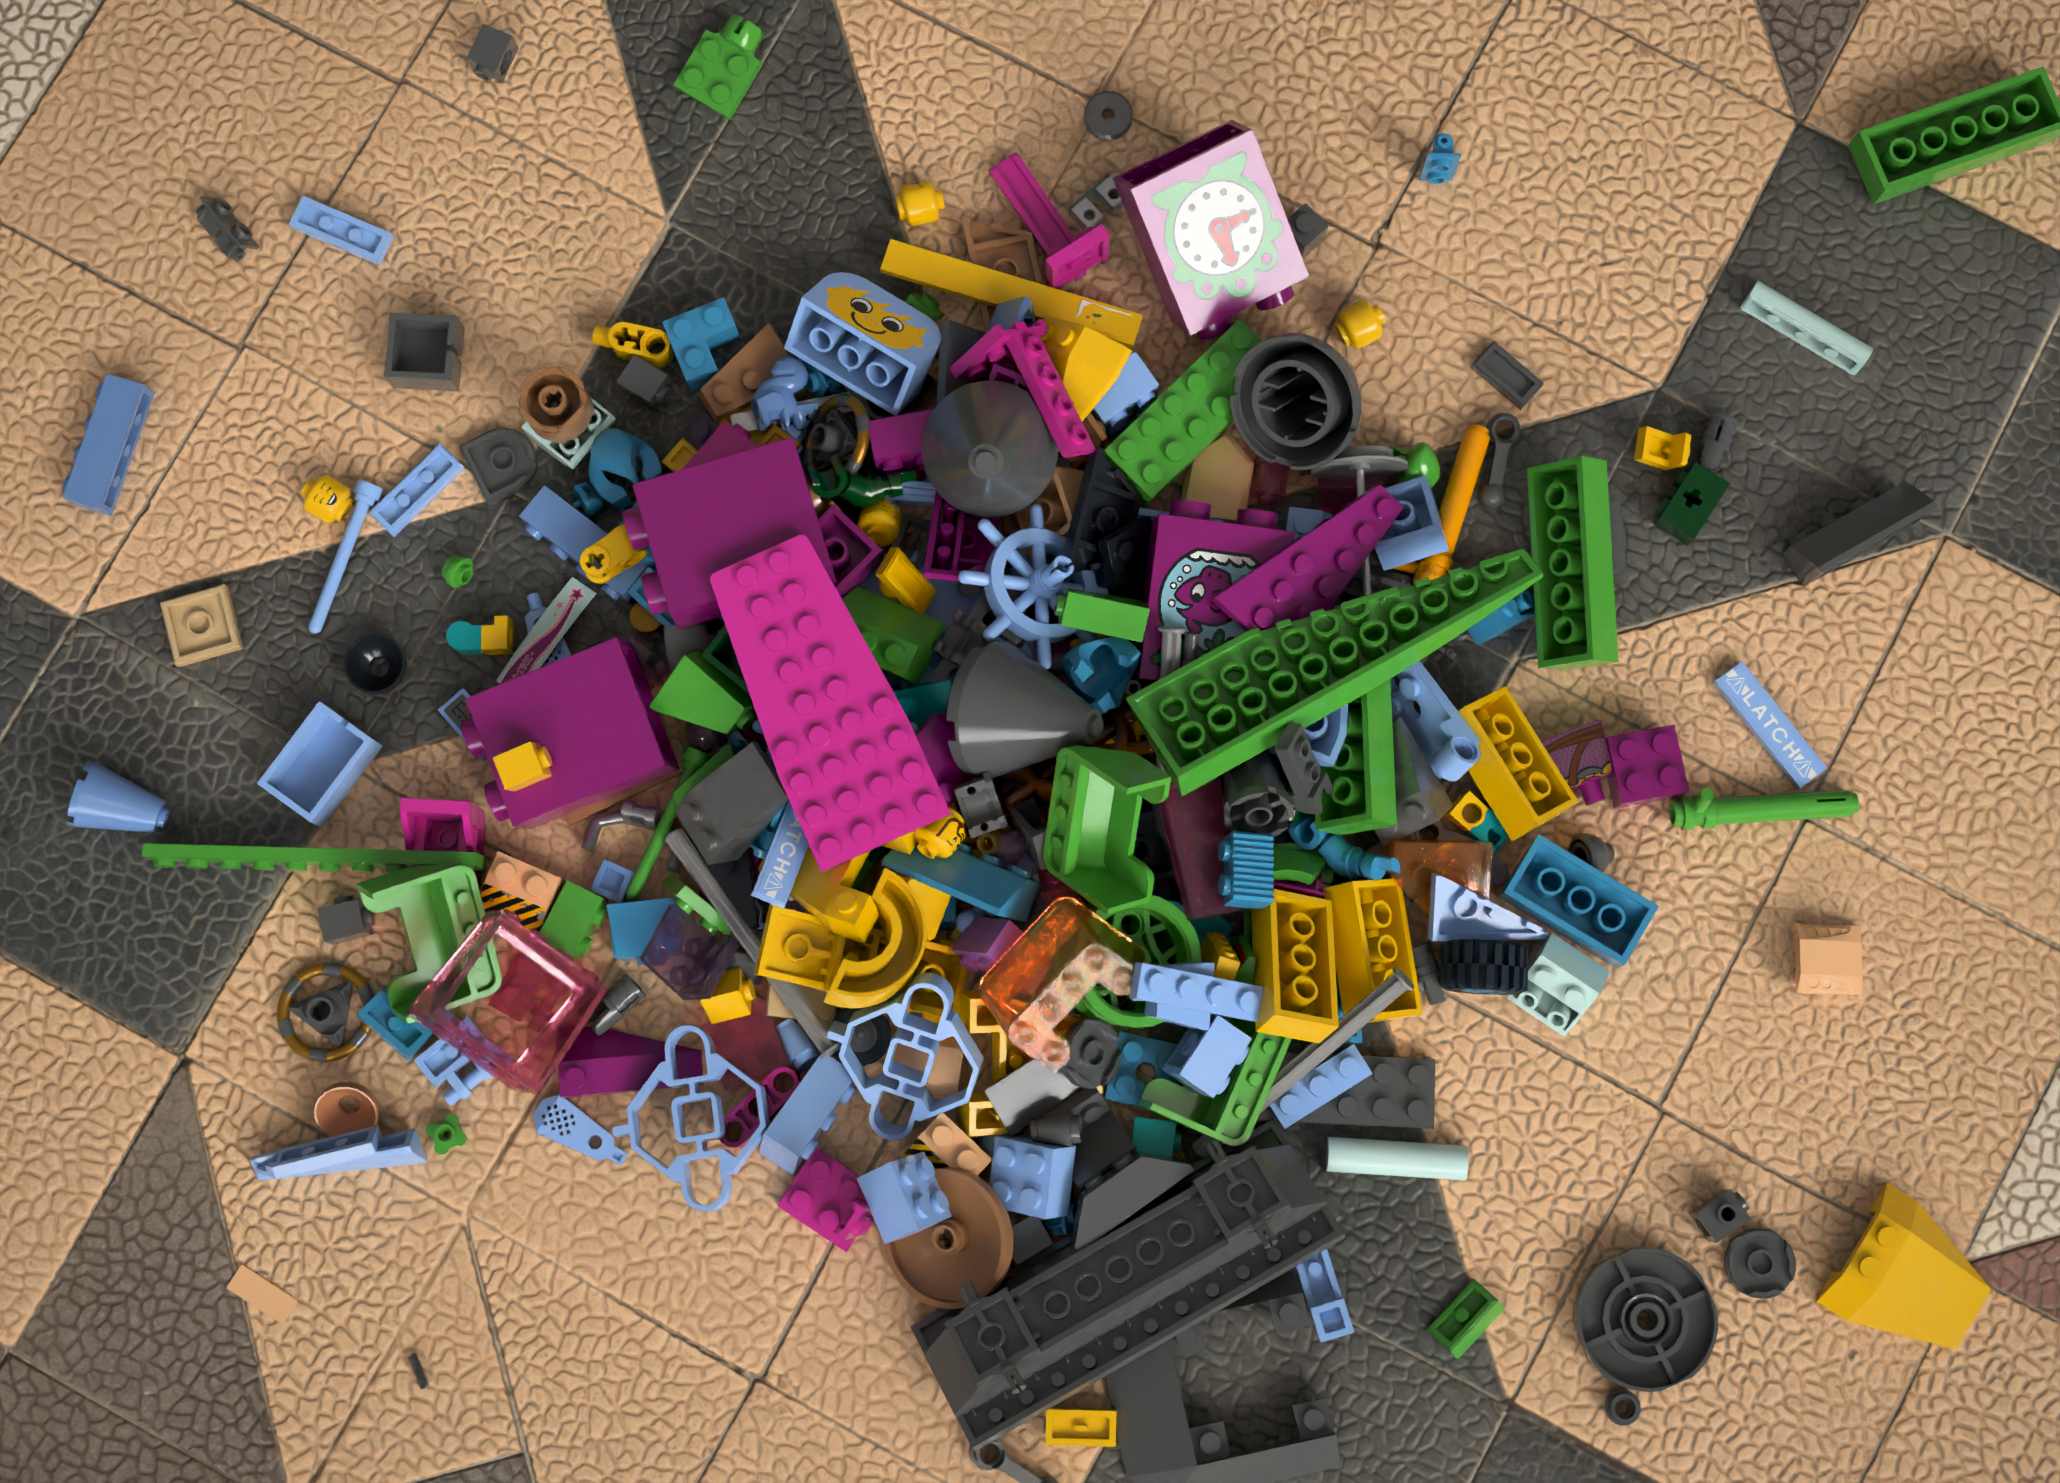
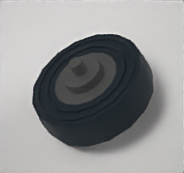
M844 1008L834 1017L833 1022L836 1020L848 1025L853 1013L863 1008ZM881 1014L855 1026L850 1047L862 1066L878 1061L887 1051L890 1044L891 1029L886 1017ZM840 1049L835 1052L837 1056H839Z

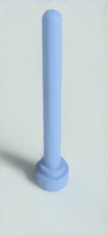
M359 479L356 482L353 490L356 504L308 628L311 633L317 634L322 630L369 506L373 507L374 502H378L383 489L374 484Z

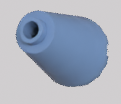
M88 761L84 765L82 770L87 771L88 775L85 780L78 779L67 813V816L72 818L67 821V825L81 828L155 833L158 827H165L170 809L165 808L166 801L97 762Z

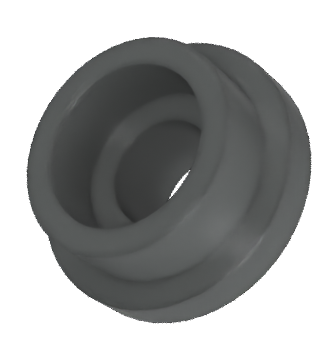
M1625 1389L1615 1390L1605 1400V1413L1615 1424L1622 1426L1630 1425L1640 1415V1401L1631 1391ZM1624 1400L1628 1405L1627 1411L1619 1414L1616 1410V1405L1619 1401Z

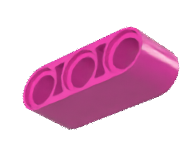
M776 1068L760 1083L766 1090L770 1121L779 1113L801 1082L799 1074L791 1068ZM788 1073L793 1078V1087L790 1091L781 1093L776 1087V1080L781 1074ZM755 1089L724 1118L725 1135L719 1140L725 1146L732 1148L745 1146L760 1125L759 1118L754 1116L751 1110L752 1103L757 1099ZM734 1122L741 1124L744 1131L742 1138L737 1142L730 1141L726 1134L728 1126Z

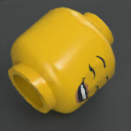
M328 474L321 475L317 480L310 478L301 491V495L305 497L303 502L304 510L327 524L333 523L335 520L341 522L354 502V499L350 498V488Z
M885 498L884 500L877 501L876 505L861 508L857 527L880 548L891 545L899 536L902 525V512L898 505Z

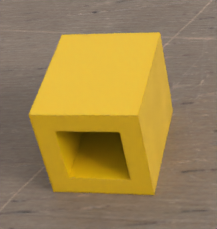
M530 741L492 757L505 790L515 792L552 776L549 768L552 766L551 756L546 747H541L540 744Z
M741 967L701 977L700 1002L711 1024L751 1015V1002L756 998L755 988L751 979L746 980Z

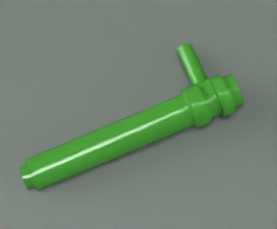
M1704 788L1696 799H1693L1691 796H1679L1678 800H1671L1669 816L1672 827H1680L1681 830H1691L1695 826H1700L1701 829L1715 828L1719 824L1851 817L1852 813H1857L1859 810V800L1857 794L1851 793L1849 790L1715 798L1712 789Z

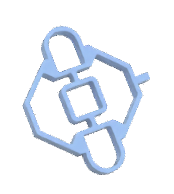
M935 973L920 974L912 980L906 993L901 992L882 1003L854 1012L848 1025L834 1020L827 1034L828 1039L842 1043L838 1057L866 1103L872 1104L869 1112V1123L875 1133L888 1140L905 1138L911 1132L916 1120L921 1122L968 1103L974 1091L984 1059L957 1012L951 1010L954 1000L952 986L944 977ZM919 988H929L941 996L944 1008L939 1024L908 1013L913 991ZM887 1013L894 1025L900 1028L896 1030L890 1042L883 1065V1073L869 1078L850 1047V1042L856 1025ZM953 1036L972 1066L973 1072L968 1088L935 1101L928 1089L923 1086L926 1085L932 1072L939 1049L938 1041ZM898 1043L929 1054L924 1072L893 1060ZM883 1091L914 1101L911 1117L907 1123L892 1124L883 1118L879 1110Z
M684 1025L674 1029L669 1034L664 1048L666 1061L659 1063L626 1108L628 1124L612 1127L613 1136L622 1137L630 1135L632 1150L671 1180L681 1183L682 1194L688 1205L696 1210L712 1212L721 1209L727 1204L733 1188L731 1175L739 1172L762 1140L764 1132L770 1125L765 1087L724 1056L715 1053L714 1042L706 1031L692 1025ZM697 1033L704 1042L708 1073L702 1076L679 1079L675 1054L676 1044L683 1035ZM727 1069L756 1090L760 1125L738 1156L727 1149L711 1151L707 1149L708 1141L721 1139L725 1135V1124L721 1097L712 1092L700 1093V1084L719 1081ZM660 1081L672 1088L689 1086V1095L676 1097L671 1103L674 1131L678 1142L684 1144L696 1143L697 1145L696 1153L677 1156L670 1167L642 1147L638 1111ZM711 1099L715 1131L713 1133L686 1137L682 1105ZM718 1157L722 1191L714 1203L704 1206L693 1195L689 1163L695 1160Z

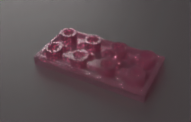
M1220 776L1184 796H1181L1171 781L1167 799L1159 803L1187 921L1251 909L1225 907L1224 895H1220L1218 892L1219 878L1221 874H1224V861H1220L1218 858V848L1221 840H1224V837L1230 833L1225 826L1223 818L1225 797Z

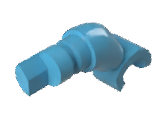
M1301 814L1299 821H1292L1289 826L1290 836L1297 845L1306 850H1312L1319 845L1321 848L1318 852L1331 869L1340 876L1350 879L1365 877L1379 880L1386 871L1400 874V863L1397 858L1372 853L1368 854L1360 847L1353 846L1340 835H1332L1331 833L1315 830L1314 818L1309 814Z

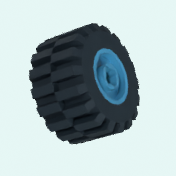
M1458 939L1442 943L1439 986L1447 991L1470 994L1515 995L1527 991L1529 948L1515 942L1481 939Z

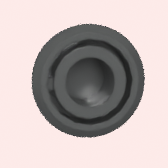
M1589 833L1574 835L1568 847V852L1601 872L1605 871L1608 863L1612 862L1615 856L1614 849L1610 843H1605L1601 838Z

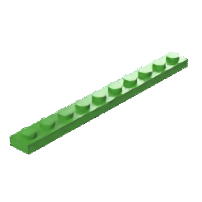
M143 843L142 857L154 861V866L163 868H174L175 862H187L186 867L207 869L208 863H220V868L232 870L241 869V864H253V869L267 871L274 870V865H286V870L307 871V866H319V871L340 872V867H352V871L357 873H373V868H386V873H391L407 867L461 863L471 868L474 872V870L485 871L486 857L477 852Z

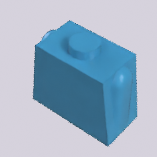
M675 897L606 905L610 921L612 954L615 959L621 961L637 960L638 965L657 964L658 957L677 956V953L681 950L679 906L673 902Z

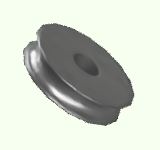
M1103 91L1095 94L1088 101L1084 111V122L1087 130L1094 137L1101 140L1113 141L1121 138L1128 132L1132 124V108L1129 101L1123 95L1114 91ZM1105 112H1112L1114 118L1106 120L1102 115Z

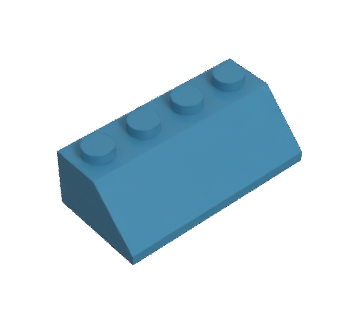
M1540 834L1536 836L1498 895L1500 899L1616 969L1626 964L1659 907Z
M918 842L911 855L892 849L883 858L882 866L916 879L921 883L997 916L1026 922L1041 885V883L1030 879L1032 872L1012 865L1011 870L1001 866L1002 859L984 852L982 857L972 854L973 847L962 842L955 852L946 859L937 856L934 859L927 858L918 850Z

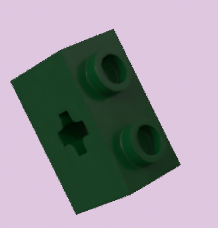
M1697 462L1689 470L1682 468L1672 483L1677 489L1671 498L1665 495L1654 511L1659 514V517L1653 525L1687 546L1696 538L1730 485L1729 482ZM1687 497L1693 500L1690 508L1684 505Z

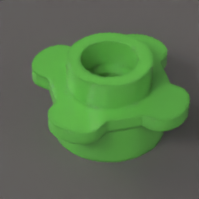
M448 1114L445 1120L438 1123L432 1122L427 1126L426 1132L429 1136H432L435 1143L434 1150L438 1154H446L450 1148L463 1146L466 1143L467 1136L458 1124L459 1118L454 1114ZM445 1131H448L450 1133L449 1137L447 1138L444 1137Z

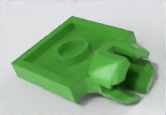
M738 14L730 15L722 30L718 33L705 30L673 84L679 91L729 120L733 117L763 66V63L755 58V51L762 41L764 33L756 24L750 20L745 22L743 20L744 17Z

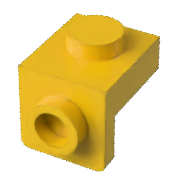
M1649 426L1641 427L1638 429L1634 460L1665 471L1686 466L1690 456L1691 434L1683 432L1672 435Z

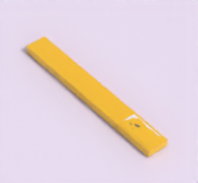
M893 239L889 241L880 268L883 274L993 307H997V304L1024 296L1029 297L1032 301L1036 320L1044 319L1047 315L1085 325L1132 349L1143 320V315Z

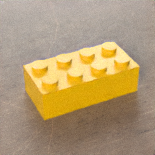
M1506 686L1464 706L1458 711L1480 739V742L1477 744L1481 753L1480 759L1468 772L1511 841L1554 819L1579 802Z
M1401 878L1351 881L1323 888L1325 899L1332 901L1335 966L1343 1015L1393 974L1395 967H1398L1406 974L1414 985V989L1412 991L1406 990L1368 1023L1423 1015Z
M1273 889L1274 901L1272 904L1261 910L1251 909L1252 947L1256 957L1254 985L1264 987L1258 1022H1255L1256 1032L1320 1043L1339 1027L1332 901Z

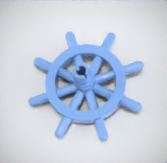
M1033 504L1029 509L1030 528L1017 531L1006 539L989 520L981 519L978 522V529L995 546V550L990 555L984 572L963 570L958 574V579L963 584L984 586L988 604L996 616V619L983 632L985 640H995L1007 628L1018 637L1037 643L1038 663L1045 669H1049L1052 663L1050 643L1067 639L1074 633L1082 642L1098 638L1089 631L1062 626L1060 623L1049 624L1048 605L1055 610L1058 595L1064 596L1065 588L1108 594L1107 587L1097 586L1093 570L1074 573L1072 575L1074 583L1063 582L1074 570L1073 565L1067 569L1065 568L1072 562L1068 557L1062 556L1066 538L1056 532L1044 529L1043 509L1039 504ZM1031 548L1032 567L1017 552L1018 549ZM1045 551L1056 557L1050 565L1046 564ZM1006 561H1008L1019 572V574L1022 577L1004 575ZM1006 589L1019 590L1022 595L1012 602ZM1031 604L1035 605V621L1023 614Z

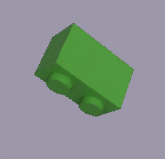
M567 880L535 942L578 962L580 956L584 958L588 954L593 944V939L590 937L595 927H601L608 916L606 905L609 901Z

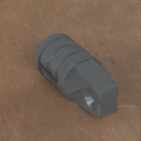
M1428 941L1413 947L1412 951L1419 992L1424 990L1429 1004L1434 1006L1446 1001L1442 988L1439 986L1440 969L1438 962L1434 957V952L1431 950V943Z

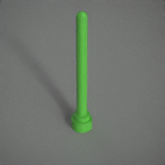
M687 746L681 757L684 760L681 765L684 769L674 790L691 777L711 756ZM671 795L626 890V897L629 900H636L639 897L665 842V837L668 835L677 816L674 811L676 806L673 795Z

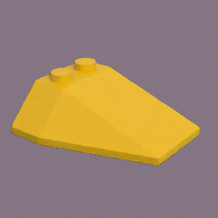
M1046 315L1043 320L1049 331L1040 339L1044 343L1045 349L1083 422L1115 383L1132 350L1085 325Z
M1885 1182L1868 1211L1873 1215V1218L1841 1272L1833 1271L1815 1301L1845 1321L1957 1349L1990 1293L1991 1288L1923 1207L1910 1196Z

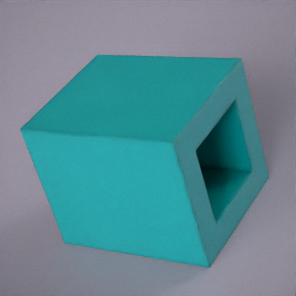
M1134 1117L1131 1141L1137 1148L1136 1151L1171 1157L1173 1150L1180 1151L1182 1130H1176V1122Z

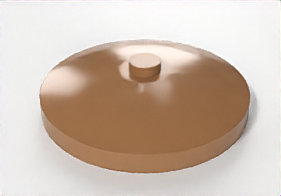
M955 1167L934 1168V1176L940 1190L948 1199L949 1211L952 1217L918 1233L884 1244V1249L895 1277L912 1296L936 1308L961 1309L966 1307L967 1304L958 1290L959 1286L963 1284L970 1296L971 1294L965 1282L971 1281L979 1298L991 1295L1004 1280L1013 1255V1230L1008 1212L1002 1200L988 1183L967 1170Z

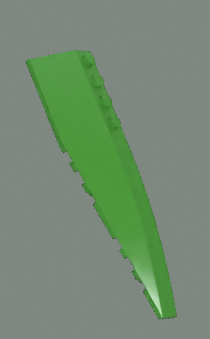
M1523 548L1480 561L1479 566L1465 570L1462 567L1450 570L1448 575L1429 580L1426 577L1416 580L1414 585L1399 590L1396 586L1343 602L1341 607L1324 611V609L1310 612V616L1291 622L1289 618L1276 622L1275 627L1262 631L1259 628L1249 630L1125 699L1164 770L1171 776V781L1181 796H1184L1277 744L1289 722L1301 724L1304 729L1425 658L1543 577V572Z

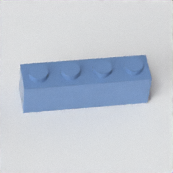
M106 373L104 382L99 384L96 391L97 401L93 413H90L86 419V432L82 444H79L74 452L75 463L72 472L64 480L63 499L74 506L112 516L155 395L146 385Z
M544 485L519 515L526 524L523 530L537 541L542 537L552 544L549 547L551 552L563 561L569 557L578 564L574 569L589 580L580 565V556L586 548L604 538L607 533ZM598 560L592 563L597 570L602 567ZM640 561L608 582L603 583L604 585L600 589L615 601L621 597L629 603L633 597L627 591L649 565Z

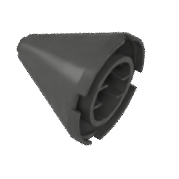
M1285 333L1270 337L1257 344L1239 362L1233 375L1236 376L1234 393L1230 395L1231 412L1240 435L1258 456L1271 464L1276 461L1290 466V470H1308L1328 463L1348 447L1360 423L1361 394L1354 367L1332 346L1310 335Z
M988 380L968 383L958 387L939 402L931 413L923 433L922 459L931 484L949 504L971 515L1000 517L1024 509L1043 493L1056 468L1058 447L1030 392L1006 381Z
M987 640L988 645L984 648H973L962 662L952 684L946 721L955 722L956 740L949 739L948 744L955 763L969 776L981 777L982 773L989 771L991 779L1055 757L1062 748L1074 745H1089L1103 731V719L1097 709L1011 642Z

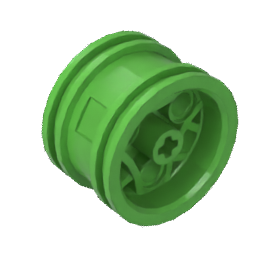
M1152 895L1151 902L1109 915L1105 914L1088 900H1081L1071 907L1057 923L1050 939L1048 955L1056 961L1049 974L1055 991L1066 1006L1075 1014L1085 1019H1100L1111 1025L1133 1028L1151 1027L1165 1022L1145 1016V1001L1130 1000L1129 985L1133 979L1135 962L1151 965L1202 962L1201 946L1196 931L1187 916L1173 903ZM1124 916H1127L1131 923L1127 933H1124L1121 929V920ZM1098 931L1094 942L1090 946L1091 941L1095 935V932ZM1094 967H1097L1100 972V979L1094 985L1090 972ZM1128 992L1126 1007L1119 1009L1117 993Z

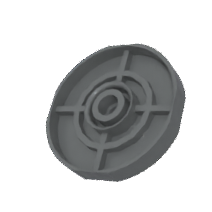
M1630 1248L1598 1262L1588 1272L1576 1294L1573 1308L1574 1331L1589 1363L1602 1376L1632 1390L1656 1392L1665 1390L1693 1377L1705 1365L1716 1342L1718 1313L1702 1275L1687 1261L1659 1249ZM1641 1312H1646L1650 1316V1322L1645 1326L1640 1325L1637 1320Z

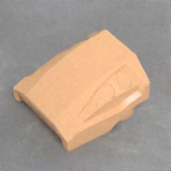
M1792 924V931L1797 932L1793 934L1792 942L1796 957V964L1794 965L1796 970L1793 975L1794 983L1796 984L1794 986V993L1862 995L1863 972L1860 926Z
M953 1036L938 1041L939 1049L933 1069L926 1085L923 1086L928 1089L933 1099L940 1100L958 1092L964 1053ZM898 1043L894 1061L924 1072L929 1054Z

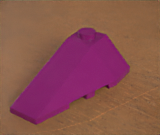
M592 1026L561 1029L558 1054L560 1097L575 1098L640 1091L659 1063L666 1061L665 1042L610 1029L598 1036L592 1030ZM676 1045L675 1054L678 1078L702 1076L701 1050ZM660 1081L654 1090L672 1087Z

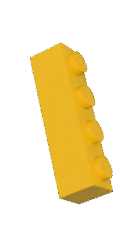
M1213 931V933L1206 932L1201 944V956L1205 962L1215 963L1214 977L1234 981L1241 963L1225 937V934L1218 931Z

